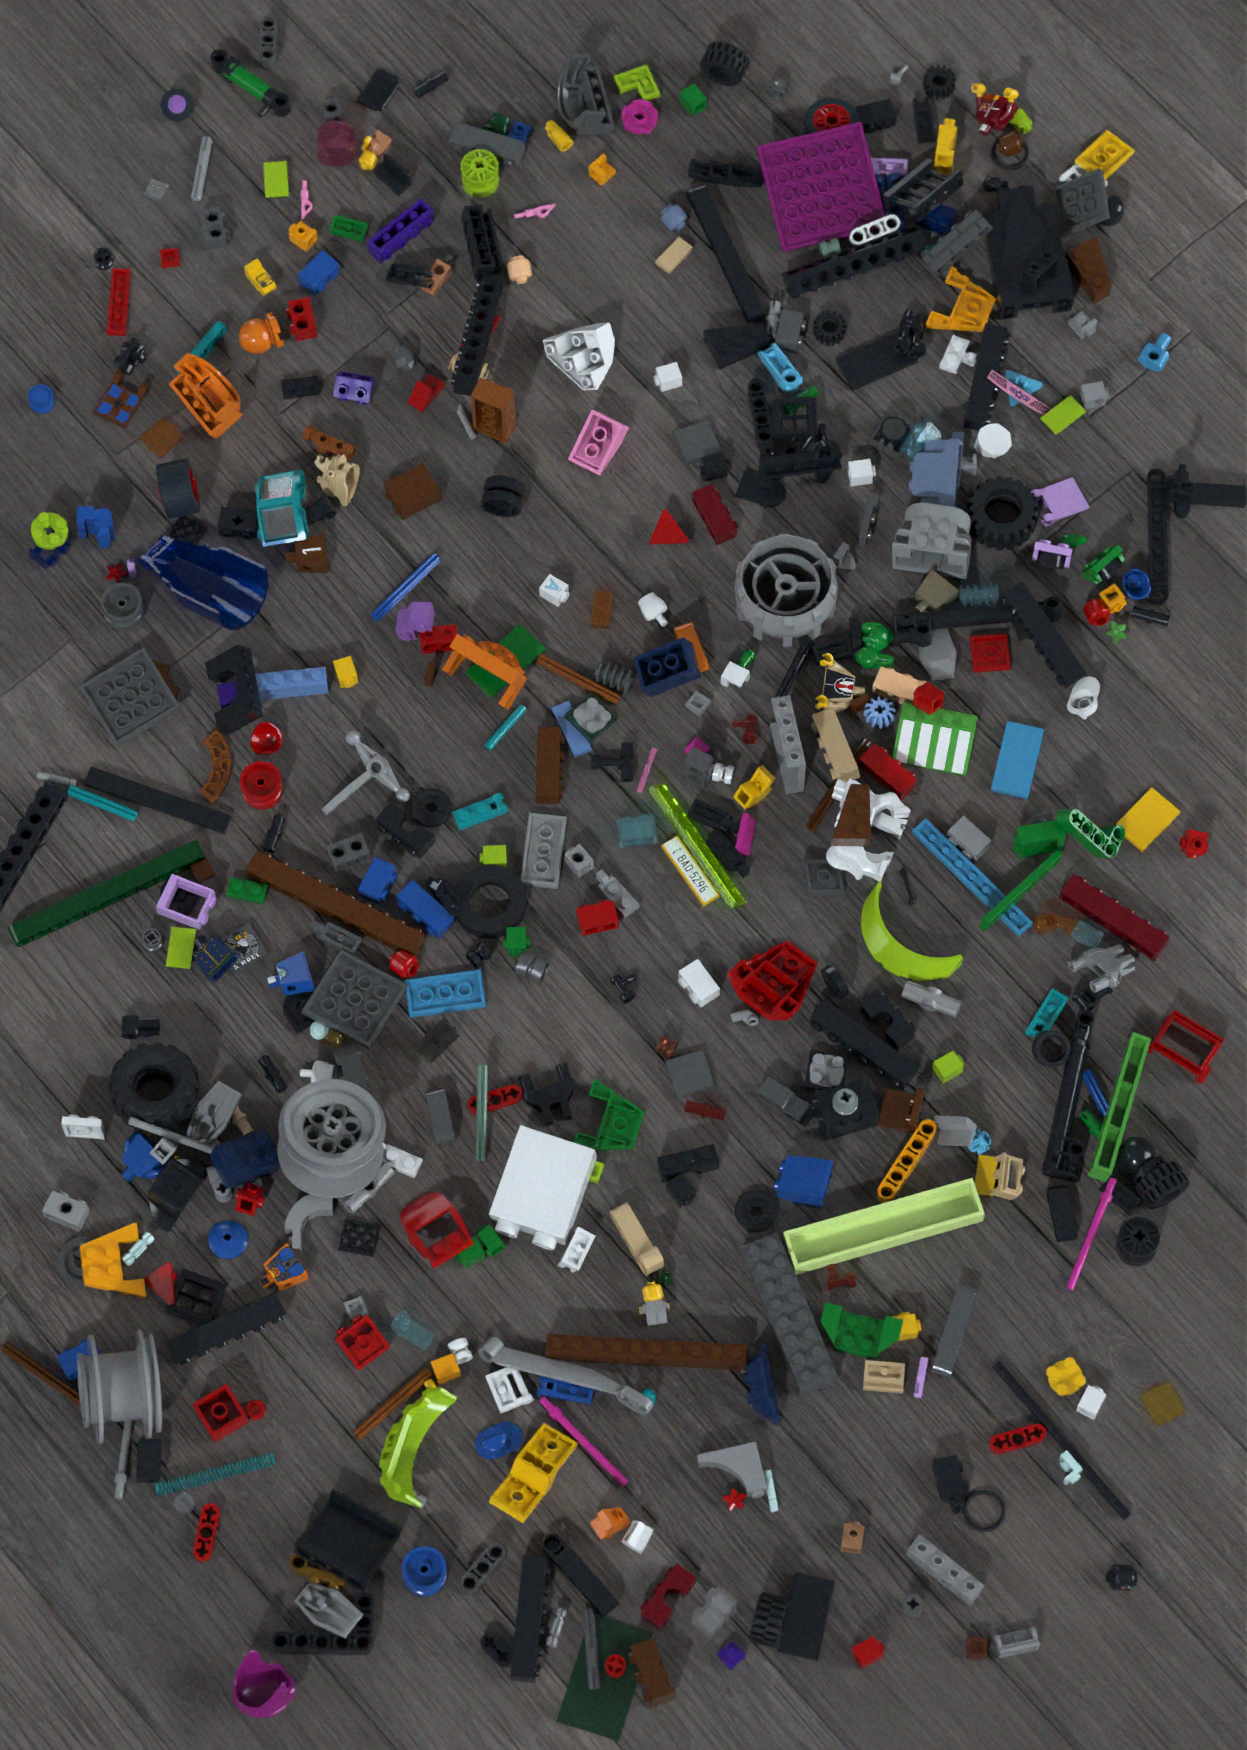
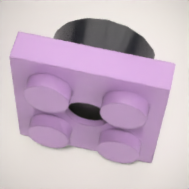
M1040 539V542H1035L1032 561L1037 562V565L1063 570L1064 567L1069 568L1073 549H1070V545L1058 543V546L1051 545V541Z

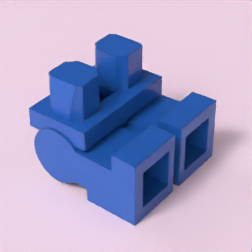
M78 506L77 527L79 538H87V534H95L96 540H99V548H110V541L115 540L111 511L107 508L94 510V506Z

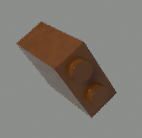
M423 463L384 483L385 490L383 494L387 501L390 500L392 502L394 513L400 515L402 520L441 501V492Z

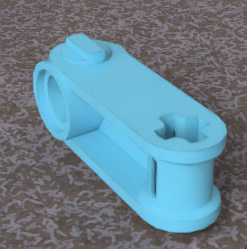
M772 343L764 351H758L761 362L777 381L782 391L786 393L796 392L799 389V385L803 383V377L790 363L777 344Z

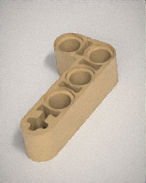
M625 1202L610 1210L611 1219L643 1274L648 1276L663 1268L664 1260L656 1246L653 1247L629 1204Z

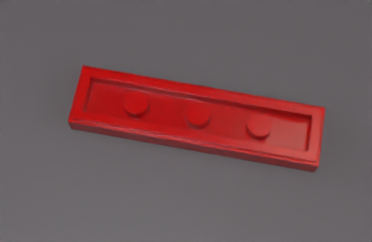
M112 268L107 325L108 336H126L130 269Z

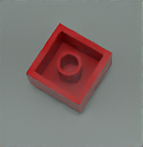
M227 1383L192 1404L195 1413L214 1443L249 1423L245 1412Z

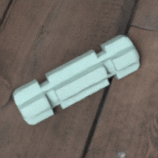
M145 1232L141 1236L142 1239H139L128 1250L129 1253L122 1257V1261L126 1265L130 1266L134 1262V1258L137 1259L147 1248V1244L150 1245L153 1242L154 1237L149 1232Z

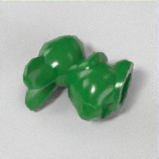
M867 622L861 624V632L864 635L862 637V644L864 647L856 652V662L865 669L877 668L880 670L881 666L893 668L894 657L880 653V651L894 640V634L880 623Z

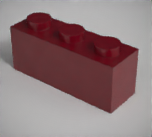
M710 484L692 492V503L717 546L735 538L738 526L734 519L731 520L727 505L723 504L720 500L721 494L719 490L714 489L713 485Z

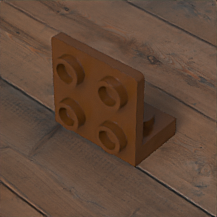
M917 1088L916 1094L885 1089L878 1126L914 1133L918 1126L924 1089Z

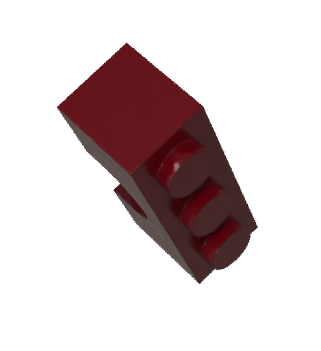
M676 1564L674 1568L669 1567L664 1575L666 1577L662 1584L658 1583L652 1591L654 1595L650 1600L646 1599L640 1607L642 1610L641 1617L660 1631L673 1615V1610L665 1604L664 1598L670 1593H677L685 1598L697 1582V1577L679 1564Z

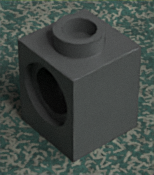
M328 97L320 101L322 115L327 128L344 124L338 97Z

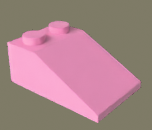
M591 410L568 460L601 476L622 444L629 427L598 411Z

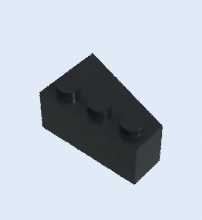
M761 323L704 330V342L719 369L757 354L760 350L763 351L769 348V336Z

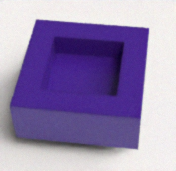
M731 1640L717 1654V1657L732 1670L746 1657V1654Z

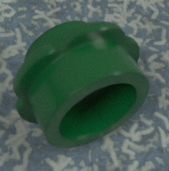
M663 1269V1271H657V1284L665 1289L667 1285H670L671 1278L670 1273H666V1269Z

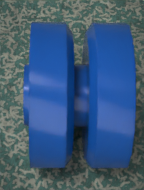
M423 1546L411 1550L405 1556L402 1564V1575L407 1588L412 1593L424 1597L438 1593L445 1586L448 1577L447 1566L444 1557L439 1551Z

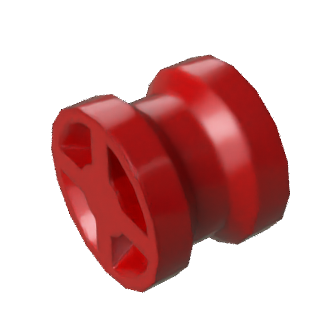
M611 1655L606 1660L605 1670L610 1677L619 1678L625 1673L626 1662L620 1655Z

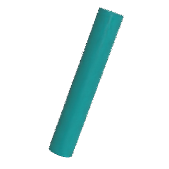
M519 704L488 739L484 747L491 751L527 711V708Z

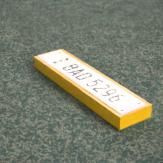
M678 835L661 845L663 851L703 907L719 898V893Z

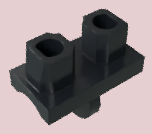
M133 337L131 342L124 341L122 345L124 355H118L114 359L116 367L122 369L126 375H131L138 363L144 364L146 358L143 356L145 348L139 344L138 338Z

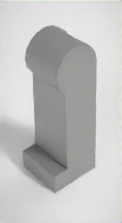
M163 1137L150 1154L161 1164H164L176 1151L180 1143Z

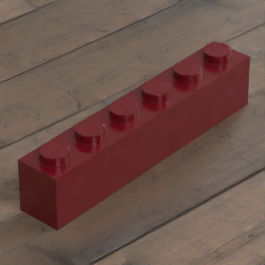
M1073 874L1060 891V900L1153 961H1156L1167 946L1170 937L1164 930L1153 927L1147 919H1141L1135 915L1132 909L1124 908L1115 898H1109L1098 887L1089 885L1083 877H1077Z

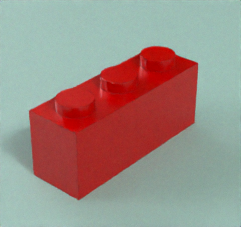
M874 743L859 758L858 766L887 791L895 793L900 801L916 787L917 779L915 774L910 770L904 769L899 760L891 758L882 746L878 747Z

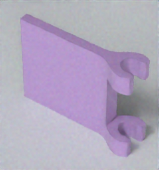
M1073 477L1042 489L1031 490V493H1034L1036 496V501L1041 499L1049 512L1043 515L1044 519L1041 520L1044 527L1089 509V505Z

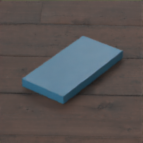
M1007 721L991 786L992 792L1028 799L1044 729Z
M481 969L404 980L405 984L408 985L406 996L409 1018L486 1007Z

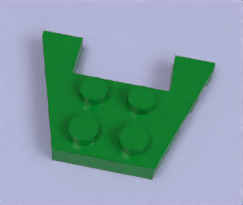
M594 1079L589 1097L607 1102L597 1137L576 1132L573 1143L595 1149V1151L633 1150L645 1112L627 1099H623L614 1093L609 1087L607 1088L602 1085L597 1079Z

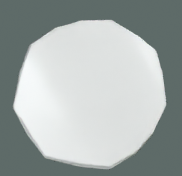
M998 423L985 425L979 430L974 448L978 454L995 459L1002 456L1012 446L1010 432Z

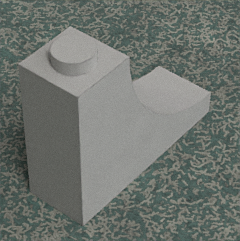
M756 1442L697 1455L698 1468L715 1467L729 1472L741 1483L747 1497L759 1498L764 1496V1493H767V1485Z

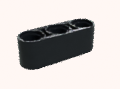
M1067 1185L1046 1188L1056 1242L1077 1240V1231Z

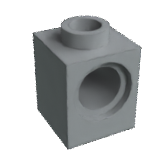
M1103 381L1081 385L1079 394L1084 409L1105 406L1106 399L1109 398V392L1107 387L1104 388Z
M580 844L576 847H570L565 852V863L578 878L594 868V860ZM577 857L583 859L581 862L574 861V859Z

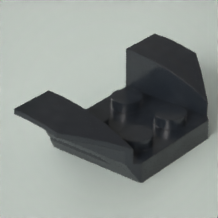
M170 1158L148 1191L152 1221L168 1233L170 1232L180 1214L207 1177L206 1168L209 1167L198 1158L177 1160Z

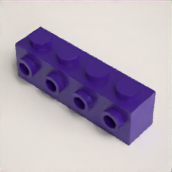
M420 198L367 241L368 252L380 264L384 260L390 259L393 253L398 249H402L410 239L416 238L420 231L432 225L434 221L433 209Z

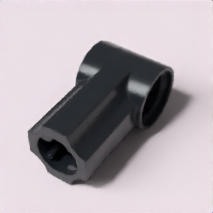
M328 496L318 498L313 505L305 508L307 525L309 526L320 520H330L336 515L337 512Z
M135 1015L123 1016L121 1037L136 1039L139 1036H160V1018H139Z

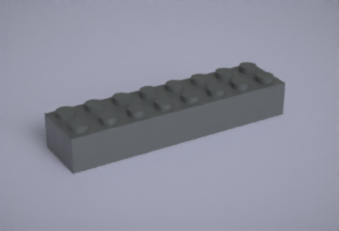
M776 1233L741 1246V1256L799 1396L837 1383L838 1376L779 1234Z

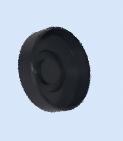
M826 965L820 970L827 988L837 998L842 1000L849 995V989L844 979L834 967Z

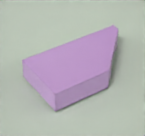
M926 1357L920 1358L914 1390L915 1398L922 1397L928 1358Z

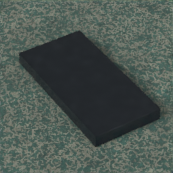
M901 331L836 359V363L852 391L918 363L917 358L912 359L908 357V351L904 355H900L894 350V340L901 335Z
M795 1572L778 1648L779 1653L818 1661L835 1581Z

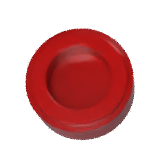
M255 1399L247 1403L245 1411L249 1419L258 1421L265 1416L266 1408L262 1401Z

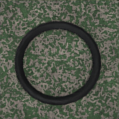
M999 139L991 148V157L994 163L1006 170H1015L1022 167L1029 157L1028 147L1023 142L1025 150L1023 161L1015 166H1005L998 162L994 153Z
M980 1490L972 1493L966 1499V1510L963 1516L971 1528L980 1532H989L997 1529L1002 1524L1006 1509L1004 1502L997 1494L988 1490ZM987 1494L999 1502L1001 1517L995 1525L981 1528L974 1525L968 1518V1504L977 1495Z

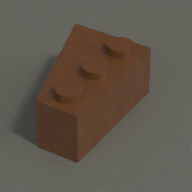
M652 1638L630 1646V1653H627L630 1664L635 1665L637 1672H634L637 1683L643 1687L644 1691L641 1692L644 1703H648L649 1707L652 1708L672 1701L675 1690L674 1687L670 1686L668 1681L669 1675L663 1667L662 1658L654 1639Z

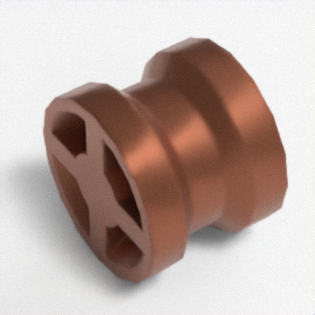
M664 1035L657 1044L655 1051L663 1053L665 1058L670 1059L677 1050L679 1043L671 1041L667 1035Z

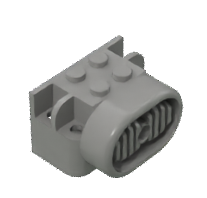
M915 503L910 505L905 511L903 525L898 527L895 534V542L892 544V569L926 574L933 569L940 576L966 579L971 556L970 516L965 511L953 506L932 503Z

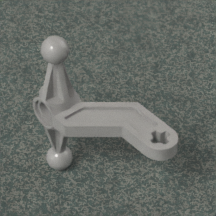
M354 730L349 731L346 734V742L356 747L367 771L345 787L321 809L325 815L331 813L372 777H375L376 780L394 791L398 802H407L410 798V793L407 789L400 787L389 766L388 760L362 743L358 732ZM375 762L381 765V771L375 769Z

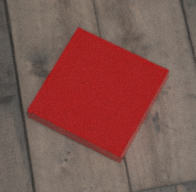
M1007 633L969 636L973 673L1011 670Z

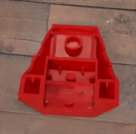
M786 941L769 948L765 953L754 955L751 959L739 961L727 975L738 998L767 1020H789L800 1009L818 963L792 943Z

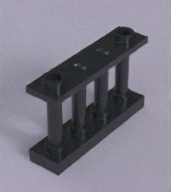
M927 158L883 195L885 210L891 212L899 205L915 210L916 221L920 222L964 185L962 170L958 169L951 176L935 171L933 160ZM933 177L943 182L938 185L929 182V180ZM920 187H924L933 191L926 194L917 190ZM912 196L921 199V201L914 203L906 199Z

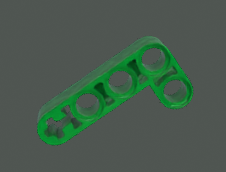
M1061 809L1056 815L1057 823L1096 858L1115 857L1124 840L1125 829L1121 825H1103L1099 829L1077 809Z

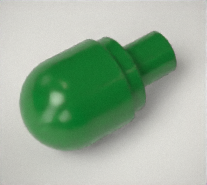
M1075 533L1065 534L1061 537L1060 543L1070 545L1069 548L1073 549L1079 547V544L1087 543L1086 536L1078 537V534Z

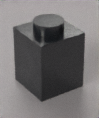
M723 452L702 457L699 471L701 475H704L705 481L727 477L728 468Z
M683 1173L666 1183L667 1192L679 1208L683 1205L688 1206L695 1200L696 1191Z

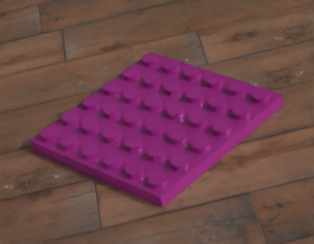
M861 122L756 146L782 253L817 245L821 241L829 242L833 238H847L852 230L885 217ZM877 226L870 227V232L879 230Z

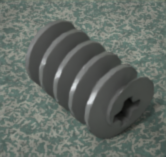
M602 659L596 668L594 679L596 678L597 683H601L603 680L605 686L610 683L611 688L617 686L618 691L624 688V693L628 694L633 687L636 674L632 676V670L625 674V667L618 671L617 664L611 668V662H608L605 666L604 659Z

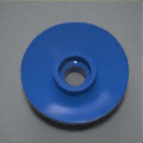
M223 1221L212 1228L208 1243L211 1251L216 1256L223 1259H233L241 1255L246 1249L248 1236L244 1227L239 1223ZM230 1235L231 1239L224 1240V1237Z

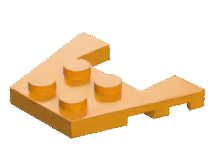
M951 266L945 283L962 289L950 317L931 311L925 328L983 332L996 303V298L979 285L973 284L967 276L961 275L955 267Z
M132 1223L80 1245L79 1251L84 1286L106 1291H117L124 1295H135L138 1298H146L144 1279L123 1280L119 1244L133 1243L139 1240L137 1223Z

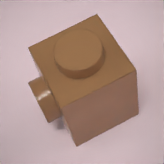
M855 1521L844 1524L841 1552L861 1554L865 1526Z

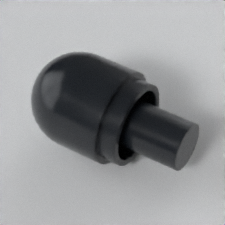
M988 177L983 181V188L988 192H997L1000 188L1008 187V180L1000 181V178Z

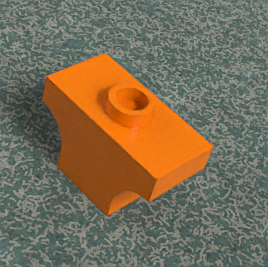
M622 1507L602 1509L597 1513L598 1516L590 1522L600 1540L611 1538L620 1530L631 1525Z

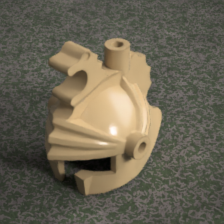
M344 454L333 455L332 459L325 458V462H323L324 456L318 455L314 463L323 472V476L317 477V483H321L322 492H325L327 496L331 498L337 496L341 505L346 506L353 498L360 474L359 465L348 463Z

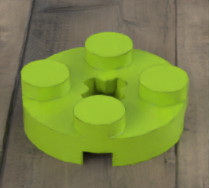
M40 513L31 525V536L35 544L45 550H52L55 547L62 546L68 538L67 521L56 513ZM51 527L55 532L47 535L45 529Z

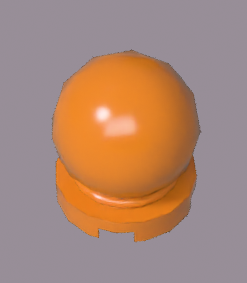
M273 312L265 314L264 320L259 318L248 320L239 330V343L245 351L251 354H263L272 345H275L277 349L284 347V341L280 340L278 335L281 331L275 316H273Z

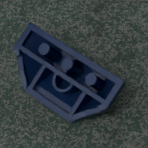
M765 1343L760 1346L747 1364L746 1373H743L744 1385L749 1387V1392H746L748 1404H752L755 1412L778 1426L780 1425V1415L767 1345Z

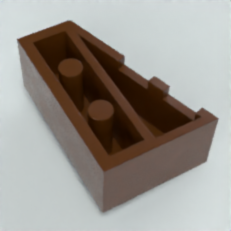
M1095 236L1067 251L1065 256L1070 272L1093 304L1108 297L1111 289L1098 238Z
M850 784L830 846L868 847L871 840L870 784Z

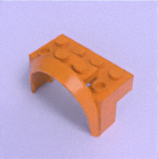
M187 353L173 366L180 374L169 385L211 437L218 439L243 416L240 412V397L237 391L206 360ZM207 377H210L202 386H200V384H201ZM201 392H202V393L206 396V398L211 402V404L214 406V408L216 409V411H215V410L213 409V407L209 404V402L205 399V397L201 394Z
M457 634L449 646L453 649V652L442 670L452 676L464 660H471L510 684L498 703L504 709L509 710L528 679L523 675L525 671L521 669L515 655L500 644L490 641H480L477 643L465 634L463 637Z

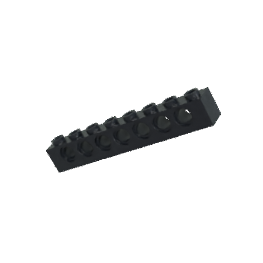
M913 226L781 274L787 294L791 297L799 298L806 292H816L823 286H832L837 284V281L852 279L855 277L854 275L869 273L871 269L886 267L888 263L893 261H903L905 257L910 255H920L922 251L927 249L922 230L917 226ZM908 242L907 247L902 249L903 243ZM891 247L890 253L885 255L886 249ZM874 253V258L868 261L869 256ZM857 259V264L852 267V262ZM841 265L839 272L835 273V268ZM824 271L823 277L818 279V274ZM807 277L806 283L801 285V280Z
M483 272L482 278L477 280L476 289H478V292H474L472 300L475 304L470 306L469 316H471V319H467L465 330L468 331L463 333L462 343L464 346L459 348L458 357L461 358L456 360L454 371H457V373L453 374L451 379V385H454L453 393L471 397L479 381L503 289L504 276Z
M46 782L43 787L37 790L36 799L28 805L27 814L24 819H20L17 831L10 836L7 848L0 853V882L3 883L0 886V912L67 801L65 791ZM44 803L50 804L46 808L41 807ZM40 819L38 823H32L33 820ZM25 835H31L29 839H23ZM17 850L22 851L19 855H13ZM7 866H11V867H12L11 870H9V871H4V869H5Z

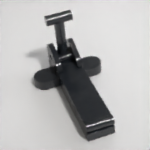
M821 423L818 425L817 440L819 443L814 451L760 457L758 473L761 480L814 473L816 481L823 484L830 480L831 470L842 469L841 458H843V454L838 442L828 440L825 433L826 425Z
M1180 464L1179 469L1175 471L1174 475L1168 476L1162 485V489H1164L1163 502L1174 503V514L1181 519L1188 516L1190 504L1244 508L1247 504L1245 485L1191 482L1186 471V464Z

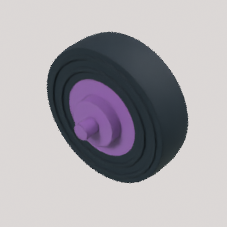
M179 88L171 89L162 97L161 110L168 119L182 121L190 116L193 110V100L185 90Z

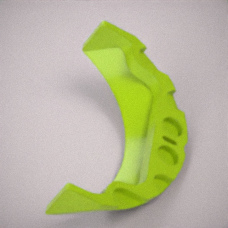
M878 881L866 898L861 914L862 935L872 957L890 973L898 977L902 976L913 979L912 981L923 982L950 977L962 965L963 956L961 954L940 958L924 956L905 948L896 941L884 925L880 914L879 893L881 892L882 883Z
M441 1387L426 1389L422 1392L423 1396L414 1404H408L405 1407L400 1421L394 1423L391 1427L380 1456L379 1467L382 1469L380 1482L388 1496L393 1500L420 1508L422 1503L415 1496L412 1486V1470L417 1450L433 1422L444 1410L455 1403L457 1399L456 1396Z

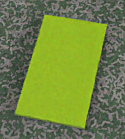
M287 161L263 163L265 198L277 199L289 196Z
M1070 395L1040 419L1057 435L1085 414L1086 410Z
M171 927L166 967L191 969L196 929Z

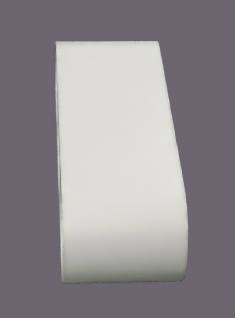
M888 215L858 227L850 233L849 241L852 245L859 246L894 233L900 226V220L896 215ZM887 220H895L896 227L889 228L886 224ZM877 226L880 231L879 234L872 235L870 227ZM860 233L863 237L862 241H854L853 234Z

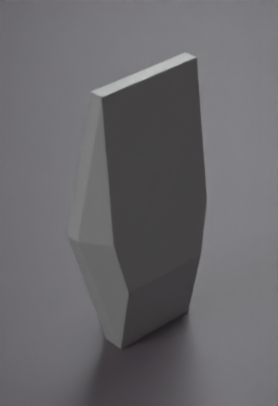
M948 629L931 630L932 642L927 647H919V660L932 681L954 678L957 652Z
M218 1081L197 1104V1107L194 1108L186 1137L211 1145L227 1127L242 1094Z
M308 1583L295 1599V1603L313 1624L343 1638L347 1637L363 1616L338 1590L313 1583Z

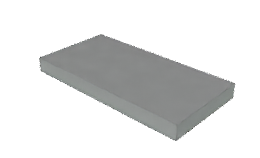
M529 813L520 877L523 886L558 889L567 816Z

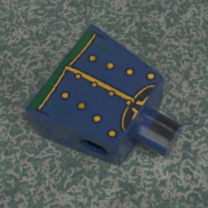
M199 935L194 940L199 949L193 956L206 978L213 982H217L241 957L214 936L206 939L203 935Z

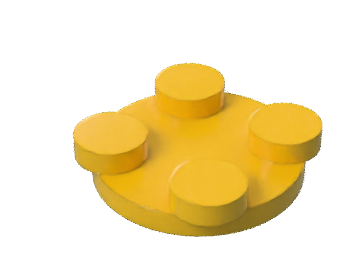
M1071 1357L1055 1363L1046 1370L1049 1385L1059 1396L1074 1394L1080 1387L1085 1385L1086 1379L1083 1376L1082 1370Z

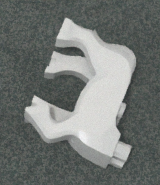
M838 778L835 784L832 798L841 801V809L834 827L837 826L850 784H860L849 778V781L846 782ZM870 790L871 826L883 830L900 840L907 820L899 818H908L911 810L900 801L895 793L890 792L876 795ZM884 809H889L892 817L886 815L881 811ZM831 846L826 853V859L832 867L846 870L853 874L856 880L866 875L881 882L894 852L874 854L864 850L863 846Z

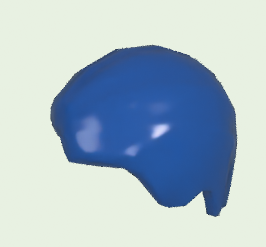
M1140 569L1127 571L1122 577L1124 594L1135 600L1146 598L1151 592V585L1147 574Z

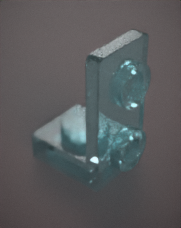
M403 1309L400 1310L391 1324L393 1333L423 1351H427L436 1337L433 1332L411 1320L409 1313Z

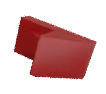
M429 373L423 382L417 381L408 404L423 413L444 388V382Z

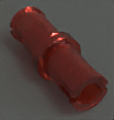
M687 1100L685 1106V1113L700 1115L704 1119L709 1117L723 1121L726 1109L709 1106V1103L701 1104Z

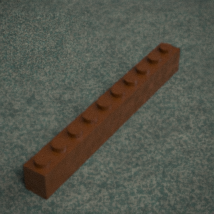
M256 851L245 869L247 877L259 883L267 884L269 888L395 951L405 950L416 957L425 943V934L419 928H411L403 920H395L385 911H377L369 903H361L351 894L347 893L345 895L339 892V889L335 886H327L316 877L311 878L300 869L295 870L289 867L286 862L273 859L266 852Z
M547 1334L546 1358L558 1361L746 1371L747 1345Z

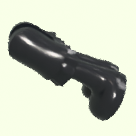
M906 309L900 321L901 335L893 343L894 350L900 355H904L908 351L907 355L912 359L924 357L927 347L924 343L920 342L924 338L925 332L923 314L918 313L916 318L912 317L913 311Z

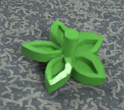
M1112 621V629L1107 631L1106 634L1113 636V643L1115 644L1119 638H1127L1123 632L1126 629V624L1119 625Z

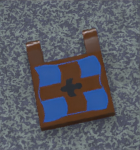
M117 370L93 413L126 429L150 389L148 384L141 383L136 394L120 386L124 376L121 371Z

